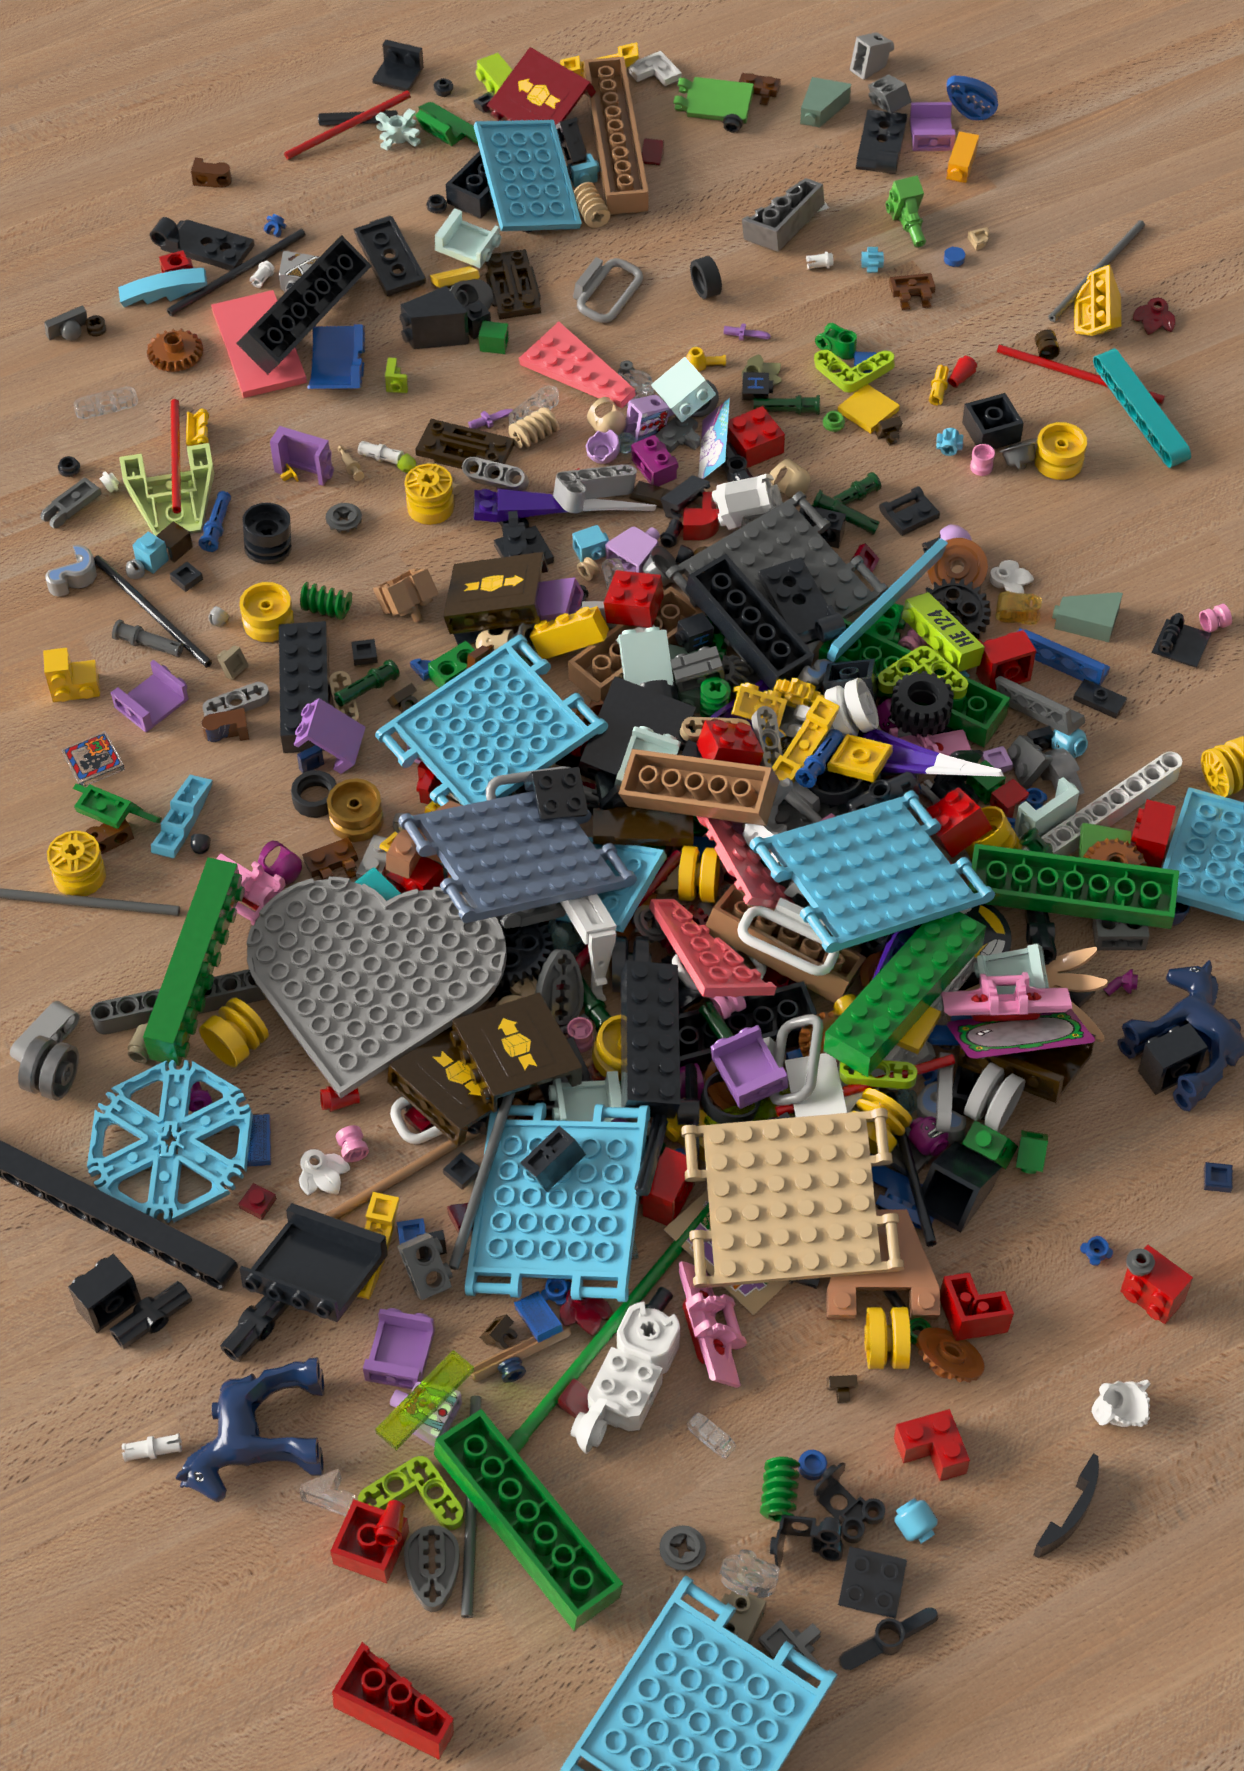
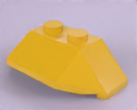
M1107 265L1089 273L1088 280L1074 300L1076 334L1101 335L1122 327L1121 295L1110 265Z

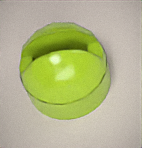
M408 453L404 454L397 463V468L405 473H409L411 469L416 467V460Z

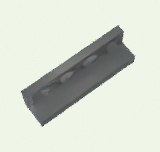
M1002 676L995 679L997 692L1010 697L1009 707L1068 736L1085 724L1084 715Z

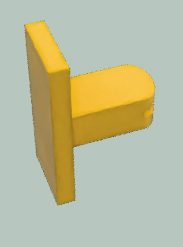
M286 463L288 471L281 474V479L286 481L293 477L298 482L296 473Z

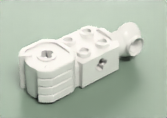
M644 1302L636 1303L628 1308L617 1330V1349L611 1347L588 1392L589 1411L586 1414L580 1412L572 1426L571 1436L576 1438L580 1449L585 1454H588L593 1446L598 1447L606 1432L607 1424L627 1431L640 1430L662 1385L663 1374L669 1370L679 1349L680 1324L675 1314L668 1317L657 1309L645 1308Z

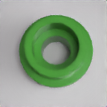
M830 411L823 418V426L828 431H840L845 425V419L838 411Z

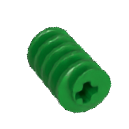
M309 582L304 583L300 593V606L303 611L319 612L320 615L327 614L331 618L336 616L339 620H343L346 617L352 604V592H348L346 597H344L343 590H339L338 594L335 595V588L333 587L326 593L327 589L324 585L318 591L316 583L312 585L311 589H309Z
M710 677L702 682L700 686V716L711 717L715 712L730 703L731 689L728 682L718 677Z
M774 1457L765 1462L764 1470L766 1472L763 1474L764 1483L762 1484L763 1494L761 1495L762 1505L760 1506V1513L766 1519L780 1523L782 1515L795 1516L789 1512L796 1511L797 1507L795 1503L790 1502L797 1500L798 1494L792 1491L798 1489L799 1483L794 1481L800 1475L797 1470H794L801 1465L797 1460L789 1457Z

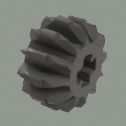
M724 655L721 663L726 678L725 681L730 686V695L736 696L737 693L732 692L733 687L749 683L747 679L751 675L748 670L749 666L737 656L732 655L729 657Z

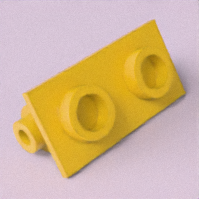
M199 409L196 414L187 412V446L209 442L207 437L208 427L206 426L209 413L206 409Z

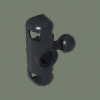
M906 771L887 781L881 780L882 774L880 772L874 782L863 780L867 786H870L869 790L853 799H849L846 805L848 811L852 812L863 805L869 807L904 796L902 786L911 783L917 795L921 793V789L914 774L910 771Z

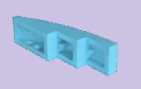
M204 268L181 269L138 279L118 287L120 303L127 307L143 299L146 304H150L165 296L171 302L206 286V270Z
M194 775L188 776L170 801L171 809L161 822V831L151 844V853L175 858L202 810L213 784L211 779Z

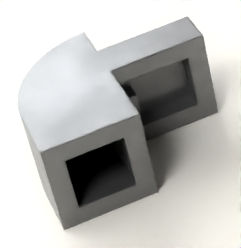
M1057 748L1044 753L1045 755H1050L1053 761L1040 775L1042 781L1051 780L1056 791L1058 780L1064 777L1069 783H1073L1077 787L1079 795L1085 793L1077 775V771L1080 768L1067 750Z

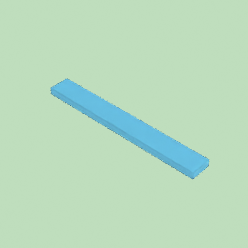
M941 538L831 644L827 658L834 663L943 556L948 542Z

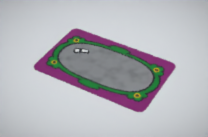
M1069 1009L1067 1012L1042 1013L1036 1020L978 1022L972 1018L947 1023L948 1028L970 1058H983L1095 1042V1038L1072 1009Z

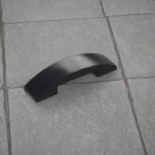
M1092 1454L1079 1475L1076 1487L1083 1491L1082 1495L1062 1527L1052 1521L1049 1523L1036 1544L1033 1554L1035 1557L1040 1558L1057 1549L1071 1537L1083 1521L1092 1501L1098 1480L1099 1458L1096 1454Z

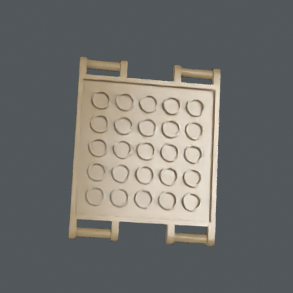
M878 1108L862 1112L683 1126L681 1131L682 1137H685L687 1161L685 1180L688 1182L707 1181L711 1230H693L689 1232L694 1252L695 1277H693V1287L707 1288L904 1270V1262L900 1259L897 1232L899 1215L889 1213L883 1216H876L871 1166H883L893 1163L892 1154L889 1153L886 1129L887 1109ZM867 1122H875L877 1155H870ZM696 1137H704L706 1170L698 1169ZM886 1226L889 1260L881 1262L878 1227ZM712 1241L715 1276H706L704 1242Z

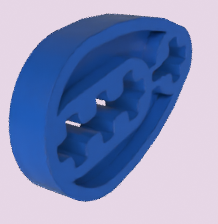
M955 75L947 80V93L950 101L968 119L984 120L996 112L998 108V94L992 86L967 76Z

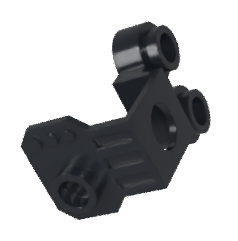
M840 1463L837 1466L833 1464L824 1472L823 1479L816 1484L814 1496H817V1501L834 1518L840 1521L843 1539L849 1543H857L864 1536V1521L871 1525H876L883 1521L885 1505L876 1498L865 1501L860 1496L856 1500L839 1483L840 1476L845 1471V1463ZM835 1495H842L847 1499L848 1504L846 1508L836 1510L831 1505V1498ZM872 1510L876 1511L878 1513V1516L874 1518L870 1517L868 1515V1512ZM849 1529H855L858 1532V1534L856 1536H850L847 1533V1531Z
M782 1515L776 1537H771L770 1555L775 1557L776 1571L781 1569L786 1535L810 1537L812 1552L819 1553L825 1560L839 1561L844 1550L840 1521L834 1517H826L817 1526L816 1518ZM800 1522L805 1524L808 1529L797 1530L791 1524Z

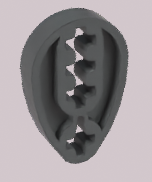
M563 949L552 951L539 974L535 994L540 992L558 1025L568 1024L572 1019L577 1018L584 1002V988L579 965L573 954ZM565 958V963L558 964V959ZM564 984L563 989L556 990L557 985ZM563 997L562 1002L556 1003V998ZM562 1010L561 1015H555V1011Z
M430 1525L416 1530L408 1538L404 1548V1559L409 1584L415 1597L425 1610L437 1612L444 1607L457 1582L460 1567V1550L457 1539L449 1530L441 1526ZM430 1535H435L437 1540L434 1543L437 1554L435 1555V1565L437 1567L435 1574H429L427 1569L430 1567L427 1555L430 1552L427 1541ZM435 1584V1591L439 1597H436V1602L432 1603L428 1596H430L431 1585Z

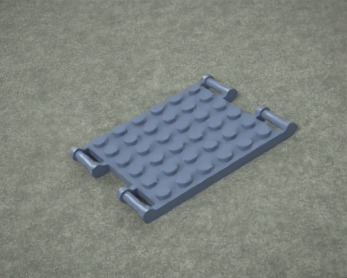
M534 791L414 816L405 813L398 820L402 829L407 830L416 844V850L419 855L426 857L437 854L452 878L444 879L440 887L445 894L449 895L459 911V917L464 923L626 888L634 885L637 881L636 875L633 871L627 869L617 855V849L612 843L605 844L601 849H596L579 826V824L586 823L591 819L589 810L588 814L582 817L541 821ZM418 827L421 829L427 840L423 838V836L417 829ZM605 860H609L620 876L616 877ZM459 892H462L470 906L466 904Z

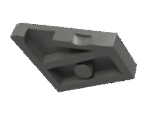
M1019 735L1007 749V752L1013 763L1019 784L1023 788L1029 789L1053 761V758L1041 752L1042 748L1034 744L1033 740L1028 736Z

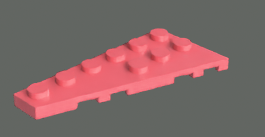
M559 321L519 357L520 365L594 397H609L620 408H623L636 396L635 389Z
M696 816L700 824L709 829L706 833L709 840L716 841L717 845L714 849L727 872L737 879L734 883L737 890H743L746 894L743 897L745 904L775 909L780 898L794 903L790 897L783 893L786 888L775 882L771 876L770 869L760 862L761 857L754 853L746 845L744 837L736 833L732 828L733 824L731 821Z
M651 899L649 909L703 997L768 996L775 994L777 987L772 982L765 983L757 969H749L743 964V957L719 937L714 939L709 934L710 929L694 922L692 920L693 915L675 899Z

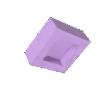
M1004 746L983 752L982 762L987 760L993 767L1001 769L1002 773L1012 770L1013 763Z

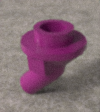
M1130 969L1124 975L1112 980L1107 987L1103 988V991L1110 996L1122 986L1128 994H1132V990H1137L1138 975L1133 974V969Z
M200 1082L194 1083L191 1088L192 1092L189 1103V1111L193 1113L212 1104V1098L208 1090H202Z

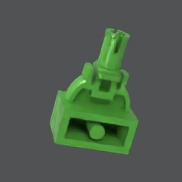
M918 175L894 181L889 191L888 200L885 203L887 213L891 214L893 221L900 220L904 231L910 233L916 248L926 243L921 229L923 220L918 214V209L924 196Z

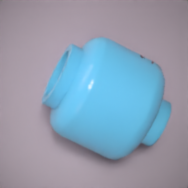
M1078 728L1069 736L1056 729L1053 731L1052 749L1063 748L1073 758L1081 756L1086 751L1088 741L1085 732Z
M913 1498L896 1510L898 1514L895 1517V1523L907 1541L912 1542L918 1539L920 1543H923L935 1535L932 1529L937 1526L938 1519L926 1501H917L916 1498Z

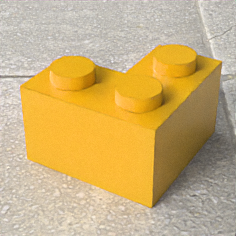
M67 648L43 650L44 673L53 702L100 697L99 673L95 660L71 663Z

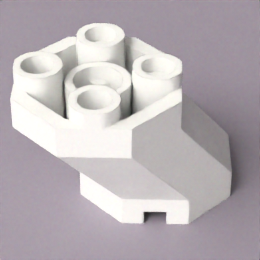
M764 474L717 485V490L712 492V497L715 504H718L720 512L718 513V520L721 526H727L728 530H738L782 504L783 501L778 485H772L770 482L774 480L773 476Z

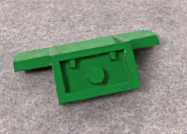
M427 102L418 107L419 111L415 117L424 131L450 146L455 145L464 137L478 144L474 126L433 102Z
M76 783L72 788L83 793L74 806L76 812L116 829H119L129 813L154 823H161L162 817L145 811L133 802L89 784L87 787Z

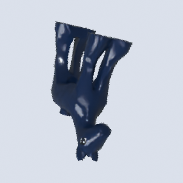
M1210 960L1202 967L1190 966L1169 969L1166 976L1167 982L1189 992V996L1175 1003L1165 1015L1155 1021L1134 1019L1127 1021L1122 1025L1124 1037L1117 1041L1120 1051L1128 1059H1131L1144 1051L1146 1042L1151 1038H1159L1176 1026L1182 1027L1190 1023L1207 1045L1209 1065L1201 1073L1184 1074L1178 1078V1086L1173 1092V1098L1177 1106L1183 1111L1188 1112L1200 1100L1206 1098L1212 1087L1223 1078V1069L1227 1065L1235 1067L1237 1061L1244 1056V1038L1240 1032V1024L1233 1018L1228 1020L1214 1007L1219 984L1216 977L1211 974L1212 964Z
M309 1358L305 1362L295 1361L279 1368L266 1369L258 1378L252 1373L244 1378L225 1381L220 1388L218 1402L212 1403L213 1420L218 1419V1435L213 1441L202 1446L201 1449L187 1458L182 1470L175 1477L176 1480L182 1481L180 1488L189 1487L218 1503L225 1499L227 1489L219 1475V1469L229 1465L249 1466L269 1461L293 1462L311 1476H323L324 1459L322 1448L319 1447L318 1437H260L255 1416L256 1409L271 1394L283 1389L300 1388L312 1395L324 1396V1373L320 1369L319 1358Z

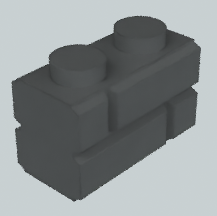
M716 646L711 648L702 647L698 652L691 654L682 653L670 660L680 693L700 687L702 682L710 677L726 679Z

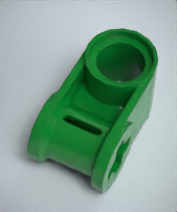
M828 323L825 326L824 332L815 337V343L819 349L829 350L844 360L854 358V353L857 351V335L855 332L844 329L835 323Z

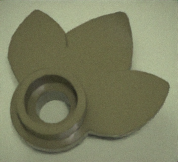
M755 355L748 359L747 366L742 371V376L743 372L769 373V380H773V386H776L782 382V379L778 376L781 364L764 363L761 355Z

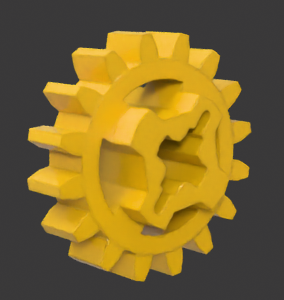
M792 678L791 682L786 679H779L773 691L782 694L781 698L787 699V706L794 708L797 705L811 707L818 695L825 698L820 692L815 691L816 686L797 678Z

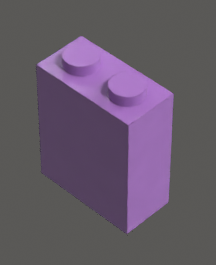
M575 577L540 582L537 605L541 614V621H551L562 614L567 613L570 615L580 609L584 592Z

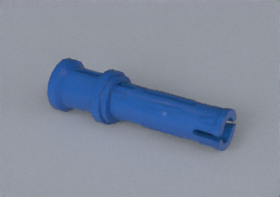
M225 491L217 493L210 519L204 524V534L198 542L200 548L207 552H214L218 549L219 537L224 532L222 524L231 500V495Z
M832 729L814 755H810L805 759L803 768L796 771L795 779L801 786L806 788L813 787L817 782L818 775L824 773L826 769L825 763L843 741L844 736L839 730Z

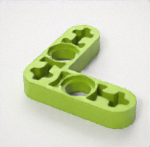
M820 350L814 355L816 369L847 393L859 390L895 367L894 354L887 350L876 353L853 368L849 367L829 350ZM837 369L842 370V371L839 372V373H833V372H832L833 370H837ZM865 370H872L870 373H863Z
M920 646L878 675V689L886 694L893 693L896 682L899 679L902 680L904 675L912 674V672H902L900 670L902 667H910L913 670L912 672L917 671L918 674L926 671L927 674L931 675L937 669L946 671L945 675H937V677L944 678L946 680L945 684H950L952 687L951 691L954 693L953 699L963 698L968 688L967 679L928 646Z
M882 1060L876 1068L885 1072V1076L881 1078H876L871 1074L869 1077H866L854 1070L853 1075L848 1074L849 1069L852 1068L840 1062L839 1076L841 1081L847 1085L860 1084L871 1087L909 1089L916 1084L917 1068L909 1062ZM902 1070H908V1078H902ZM890 1071H894L893 1078H890Z
M416 1456L365 1487L358 1496V1501L366 1504V1498L371 1496L372 1499H376L377 1504L375 1507L385 1510L390 1500L400 1501L417 1490L441 1527L447 1530H456L464 1521L462 1506L432 1462L424 1456ZM417 1466H420L422 1469L425 1468L426 1477L428 1478L426 1483L422 1475L416 1473L415 1468ZM393 1480H401L404 1483V1487L399 1492H392L388 1489L389 1483ZM440 1487L444 1493L439 1499H431L427 1495L429 1489ZM381 1488H383L384 1493H385V1496L387 1497V1499H384L383 1494L381 1495V1492H380V1489H381ZM445 1503L449 1511L455 1513V1520L452 1521L450 1518H446L445 1509L443 1508Z

